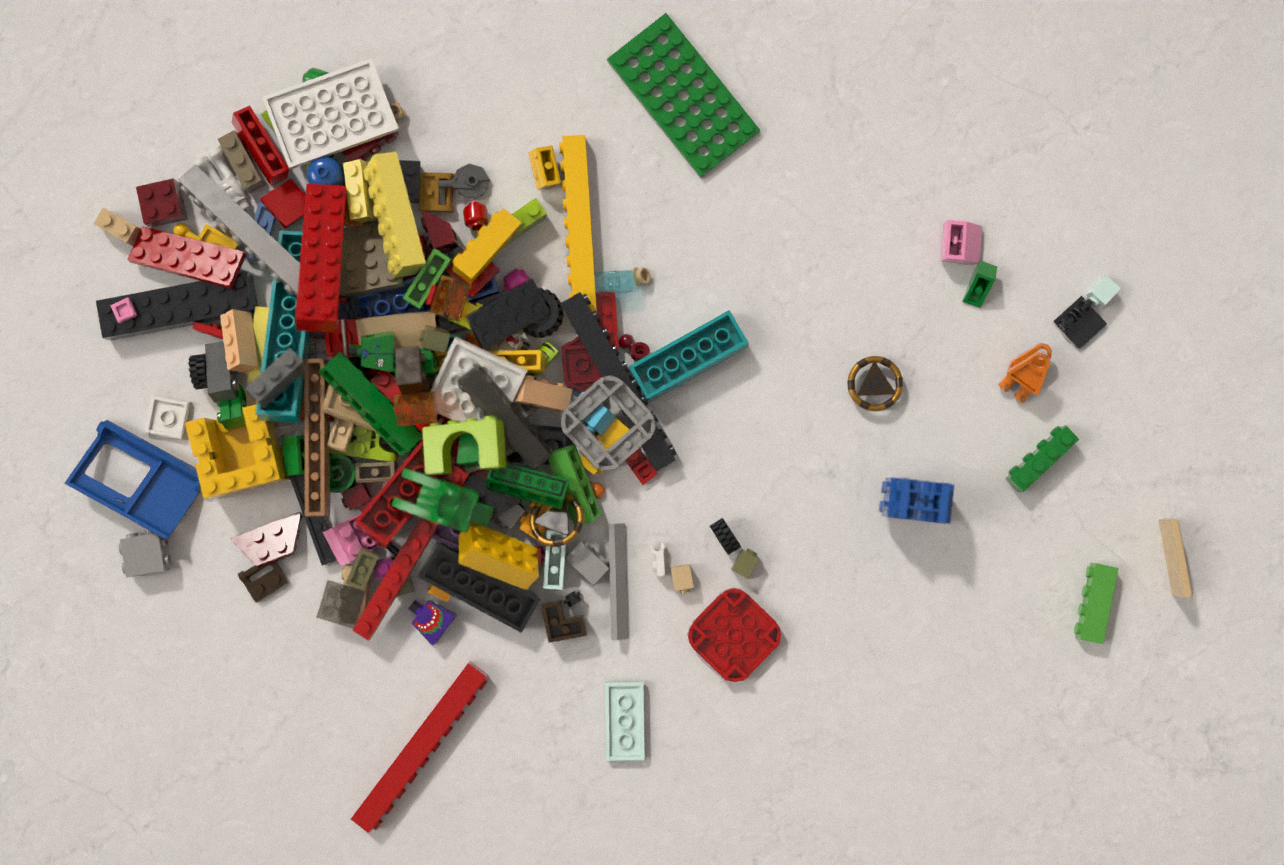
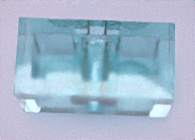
M633 270L594 272L596 293L634 292Z

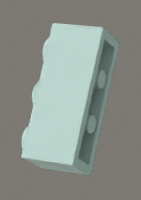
M547 530L548 539L553 540L566 537V535L556 531ZM567 544L559 547L546 546L543 589H564Z

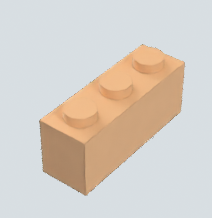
M232 309L221 315L227 369L247 373L259 367L251 312Z
M525 375L513 402L564 412L570 405L572 389L566 388L563 383L554 382V384H549L550 380L538 379L536 381L533 376Z

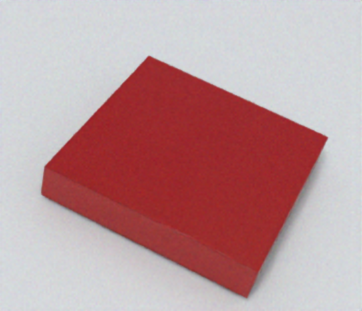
M292 179L287 180L260 199L284 229L304 217L306 195Z

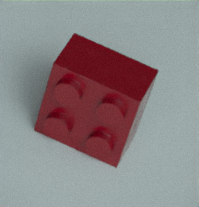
M174 178L136 187L143 223L148 227L152 228L188 220L182 190L180 189L181 186Z

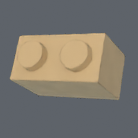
M102 208L94 222V225L132 246L141 228L105 208Z

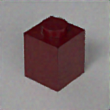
M361 483L341 493L343 496L341 501L346 509L349 508L350 511L365 505L372 499L366 483Z

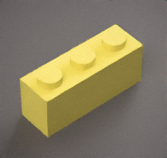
M361 159L345 162L343 166L350 220L363 223L378 220V218L374 215V202L369 196L368 180H365L364 169L369 162Z

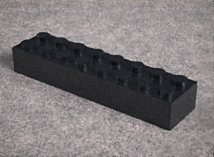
M244 272L238 274L232 289L203 281H196L96 300L102 338L111 341L190 326L194 324V321L206 323L221 320V315L232 309L253 314L255 306L258 307L253 275ZM129 297L138 316L120 324L110 305Z

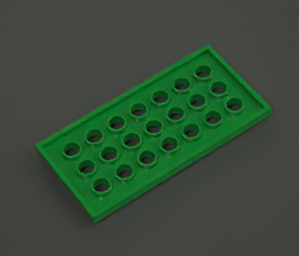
M667 13L663 14L607 58L610 66L700 178L760 132L758 126ZM664 35L668 38V42L660 44L657 40L658 37ZM651 47L654 52L652 55L646 56L643 54V49ZM672 50H677L680 56L677 59H672L669 53ZM633 58L639 62L638 66L634 68L628 65V61ZM659 61L665 64V68L661 71L656 70L654 67L655 63ZM683 65H690L692 71L685 74L681 71V67ZM647 73L651 78L648 82H642L640 75ZM669 76H674L677 79V83L669 85L666 79ZM700 79L704 85L701 88H695L693 81ZM654 88H660L662 94L659 97H655L651 91ZM686 91L689 97L686 100H681L678 97V93ZM707 94H713L715 101L708 103L704 97ZM667 102L674 105V109L670 112L663 109V105ZM694 105L698 106L701 110L697 115L690 112V108ZM718 109H725L727 111L726 117H718L716 114ZM683 117L686 123L683 126H677L675 119ZM704 120L711 121L712 127L710 129L702 127L701 124ZM731 123H735L739 126V130L734 133L730 132L728 126ZM689 132L697 134L698 137L695 141L687 139ZM714 136H723L724 142L716 144L713 140ZM702 146L707 147L709 154L706 156L700 155L698 152L699 148Z

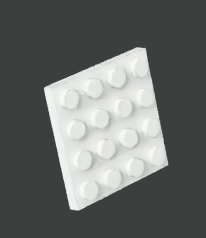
M455 337L424 407L451 420H458L460 423L466 422V419L477 418L478 421L484 420L486 416H496V419L504 421L527 370Z

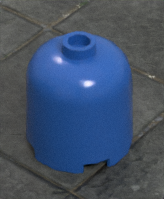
M321 157L312 161L308 166L307 179L309 184L346 186L344 166L335 159Z

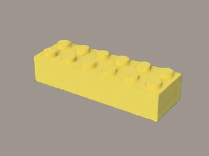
M397 152L374 154L364 169L365 180H368L369 196L374 202L373 212L379 221L378 231L383 237V251L388 256V270L390 273L392 272L393 278L415 275L426 262Z

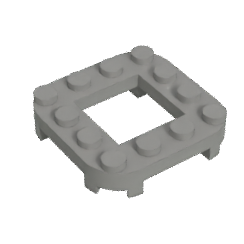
M609 375L598 379L565 409L561 417V426L564 434L573 441L592 462L594 467L602 470H612L619 467L622 462L652 437L655 430V419L651 411L622 379ZM610 396L635 425L611 447L606 449L584 425L582 420Z

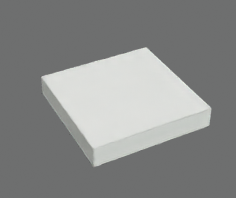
M152 395L144 433L184 440L185 422L188 421L191 402Z

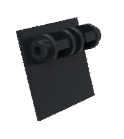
M1082 296L1053 321L1078 349L1083 347L1107 325L1103 318L1091 307L1093 303L1089 299L1085 300Z

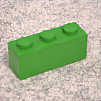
M434 249L406 292L403 300L420 310L427 300L431 286L437 284L451 259Z

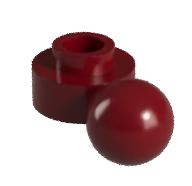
M624 334L619 339V344L622 348L631 349L630 356L634 361H639L649 355V346L643 342L634 343V338L630 334Z

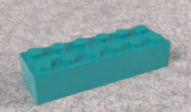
M728 310L628 367L646 400L650 403L747 349L749 342L731 311Z

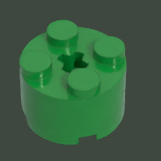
M341 454L330 455V492L343 493L357 484L355 464L357 463L351 457ZM336 470L340 471L341 477H337Z

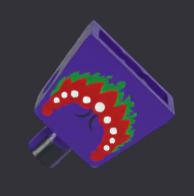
M414 600L408 610L416 615L412 625L432 646L437 643L457 616L456 613L431 600L425 606Z

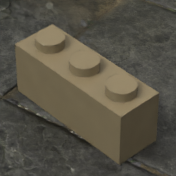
M235 130L218 138L238 179L247 192L252 193L267 185L246 145Z

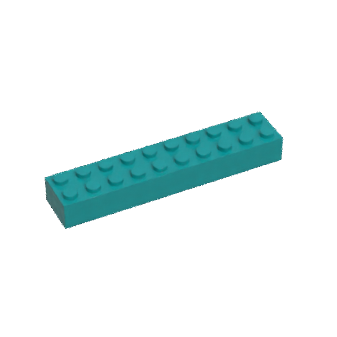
M279 231L278 243L300 263L303 232ZM274 279L272 282L261 373L289 348L304 363L305 359H308L311 331L296 330L297 296H291L284 289L285 285L282 282L277 283ZM305 372L264 409L257 403L255 414L260 421L300 423Z

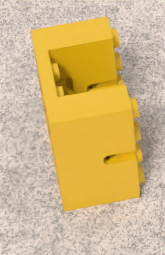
M257 404L242 408L246 426L225 429L223 424L218 422V419L209 418L185 422L193 457H198L199 461L195 465L203 498L217 499L290 480L289 476H285L283 448L277 423L275 421H260L255 414Z

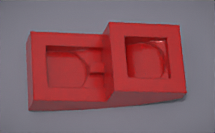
M640 448L625 460L642 485L658 475Z

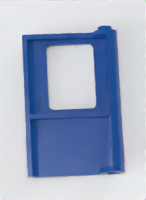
M109 420L101 421L96 429L98 432L96 439L64 484L167 540L201 491L196 468ZM105 444L115 447L150 467L149 472L131 497H126L85 474L87 468Z

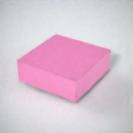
M129 297L110 305L120 324L138 316Z

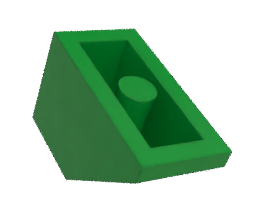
M979 260L969 281L963 302L981 308L996 280L997 266Z

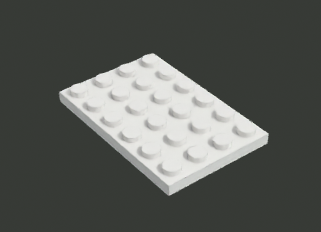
M372 58L262 97L290 170L308 164L318 158L327 157L399 131Z

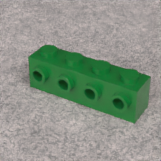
M1066 425L1055 427L1050 432V437L1046 440H1041L1036 445L1037 449L1034 452L1026 454L1019 466L1015 465L1009 470V475L1005 479L1017 492H1024L1080 440Z

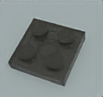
M327 580L316 618L354 628L366 591Z

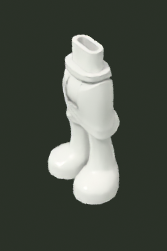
M221 146L212 149L208 156L219 168L224 176L223 180L220 179L207 156L200 157L192 163V166L196 164L244 211L250 207L246 202L245 189L241 182L236 179L233 172L230 171L225 161V152Z

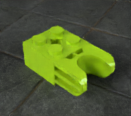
M356 424L353 432L357 438L352 439L351 437L346 453L330 449L332 454L390 462L397 461L399 457L395 450L384 446L382 437L377 432Z

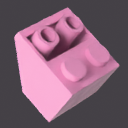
M947 220L943 224L941 262L978 264L980 260L982 226L967 221Z
M360 514L323 532L340 566L356 560L361 547L370 551L380 547L354 526V521Z

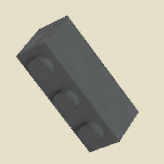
M224 342L205 344L208 395L214 403L236 399L239 384L235 374H238V372L227 369Z
M289 348L253 380L245 390L264 409L308 368L304 361Z

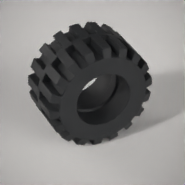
M538 288L544 302L550 308L551 315L546 322L542 324L531 323L522 330L532 337L545 338V336H551L553 332H557L559 326L562 325L564 313L560 305L561 302L554 293L547 289Z

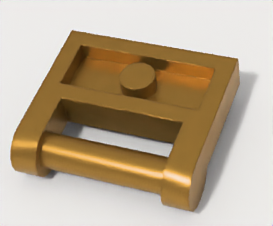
M420 172V212H454V206H452L453 189L445 188V205H439L440 189H438V181L452 180L455 177L454 173Z

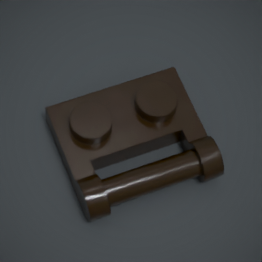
M278 562L269 564L273 569L251 582L249 577L268 565L261 568L254 565L245 572L241 571L238 573L239 579L245 585L255 603L290 582Z

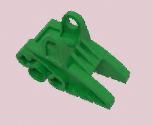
M404 467L402 477L423 485L417 503L394 497L392 506L428 519L431 522L466 533L470 521L484 526L489 525L495 507L478 502L480 495L478 491L467 487L461 488L457 484Z

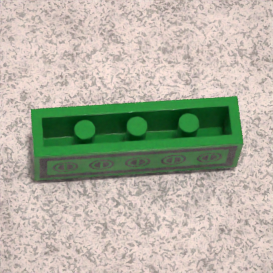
M506 462V468L490 470L486 489L562 509L569 480L561 476H552L543 471H534L524 466H515Z

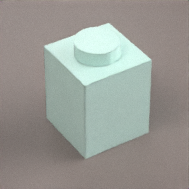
M1106 275L1086 295L1094 306L1103 307L1121 288Z

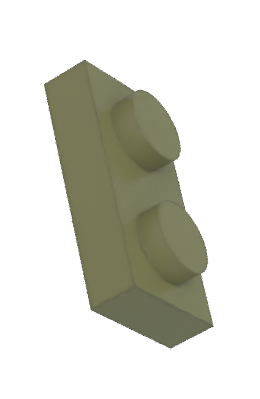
M361 547L345 584L364 591L379 554Z

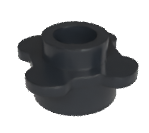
M571 592L565 596L566 601H564V604L567 603L569 608L582 600L580 597L581 593Z

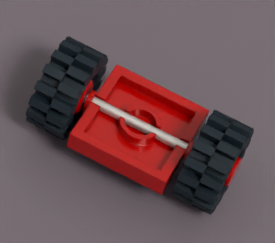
M340 297L337 333L325 332L327 357H334L341 352L350 359L356 369L361 370L365 374V367L361 366V357L349 356V345H359L356 319L363 318L358 317L360 316L359 299L355 297Z

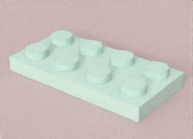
M644 681L605 682L606 761L645 760Z

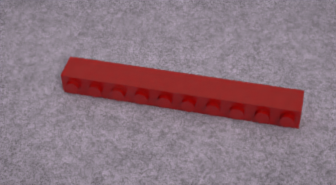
M471 661L465 666L350 820L367 833H370L372 829L375 831L383 822L380 818L384 813L386 815L390 813L395 806L392 802L395 798L400 799L406 791L404 786L407 782L411 784L418 775L416 773L419 767L423 768L430 760L427 756L431 751L435 753L442 744L439 742L443 735L447 737L453 727L450 725L453 721H459L465 712L462 709L465 705L470 706L476 699L475 692L478 689L482 690L488 683L486 680L487 673Z

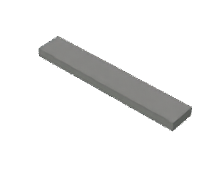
M625 523L609 524L611 639L623 640L628 639Z

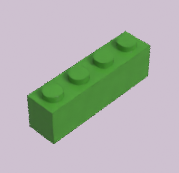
M575 444L557 449L548 454L549 465L552 467L554 475L569 480L567 494L575 497L582 505L584 512L583 524L594 522L601 517L600 507ZM567 501L569 515L575 526L577 513L570 502Z
M1090 562V566L1086 569L1087 582L1082 588L1083 602L1078 608L1079 622L1075 624L1074 628L1075 638L1104 644L1119 568Z

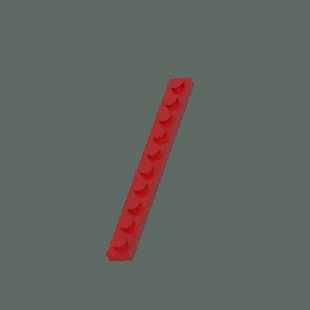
M452 464V474L445 475L443 480L457 484L462 488L470 474ZM423 517L419 518L352 631L368 641L371 640L438 529L439 523L431 522Z

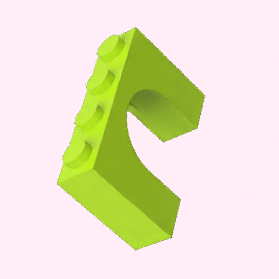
M486 416L484 420L480 421L477 418H469L464 423L454 420L448 421V425L430 423V427H423L425 475L439 476L452 474L451 447L456 438L465 433L472 434L477 440L480 469L506 468L503 420L496 419V416Z

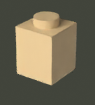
M690 564L670 567L674 590L679 591V594L690 592V588H694Z

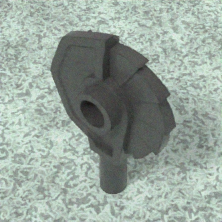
M467 164L456 170L455 177L452 180L438 181V189L452 188L453 190H458V193L465 196V198L476 199L487 190V182L490 179L482 167Z

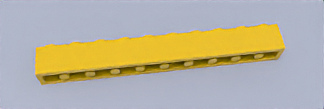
M585 135L562 136L563 142H559L560 154L564 155V161H560L561 172H565V180H562V191H566V198L563 199V210H567V217L564 218V227L568 229L569 236H565L566 248L570 249V255H566L567 267H571V274H568V286H572V293H569V298L579 292L582 295L586 293L591 301L589 305L591 311L596 310L597 312Z

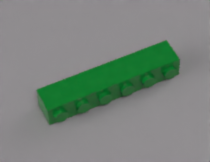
M339 352L318 372L400 456L409 452L423 437L419 433L418 428L406 420L405 415L398 411L392 405V402L378 391L376 385L370 383L365 378L361 370L353 366L346 355Z

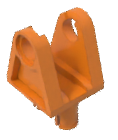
M1039 343L1014 358L1009 363L1005 378L998 384L999 387L1003 389L1005 386L1004 391L1008 392L1014 383L1018 382L1022 387L1014 397L1017 400L1020 398L1019 402L1024 403L1031 393L1037 396L1050 365L1051 347L1045 343ZM1040 349H1045L1047 351V355L1037 351Z

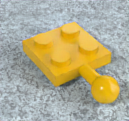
M183 223L176 224L173 229L176 235L235 250L239 248V245L233 239L208 224L205 225L199 236L190 232L188 226Z

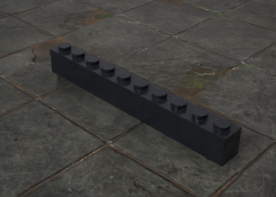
M579 292L561 302L560 305L602 377L612 375L622 379L644 405L647 406L649 403L645 396H640L636 390L639 388L634 378L630 379L627 374L630 370L625 361L620 362L618 358L620 352L616 345L613 344L611 346L608 341L610 335L605 327L601 328L598 322L601 321L596 310L591 311L589 307L591 301L587 294L582 295ZM620 408L628 424L632 428L635 425V423ZM652 411L651 413L655 419V430L652 437L641 447L655 471H658L676 461L675 455L677 453L673 445L668 446L665 441L668 437L663 428L659 429L656 422L658 419Z

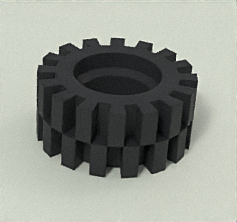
M206 353L192 355L188 362L191 383L196 390L207 388Z
M723 518L710 525L711 530L728 555L741 547Z

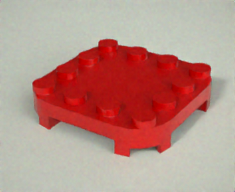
M733 587L721 592L690 625L687 636L692 648L722 678L727 681L738 682L747 679L769 654L778 647L781 631L777 622L746 592Z

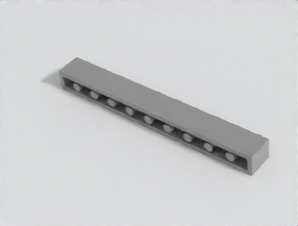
M196 164L178 179L182 185L180 187L182 192L187 197L191 195L194 198L193 202L200 209L202 207L207 210L205 213L212 221L216 219L220 223L218 224L225 233L230 232L233 235L231 238L239 246L242 244L245 247V252L251 258L255 256L259 260L257 263L265 271L268 269L272 273V278L277 283L282 282L285 285L284 289L291 296H297L300 263Z

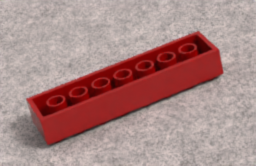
M308 183L306 185L295 316L296 330L337 333L346 213V186Z
M442 416L439 423L448 425V421L454 420ZM459 437L456 438L451 447V465L457 462ZM423 440L354 521L355 527L383 549H386L414 515L392 506L394 497L417 503L423 484L404 478L401 475L404 467L425 474ZM439 475V476H433V477H436V478H439V479H443V478L445 477V475Z

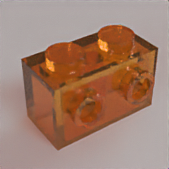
M442 275L430 313L459 322L471 284L454 277Z
M435 392L395 395L394 410L397 425L410 426L419 423L430 424L437 422L438 410Z

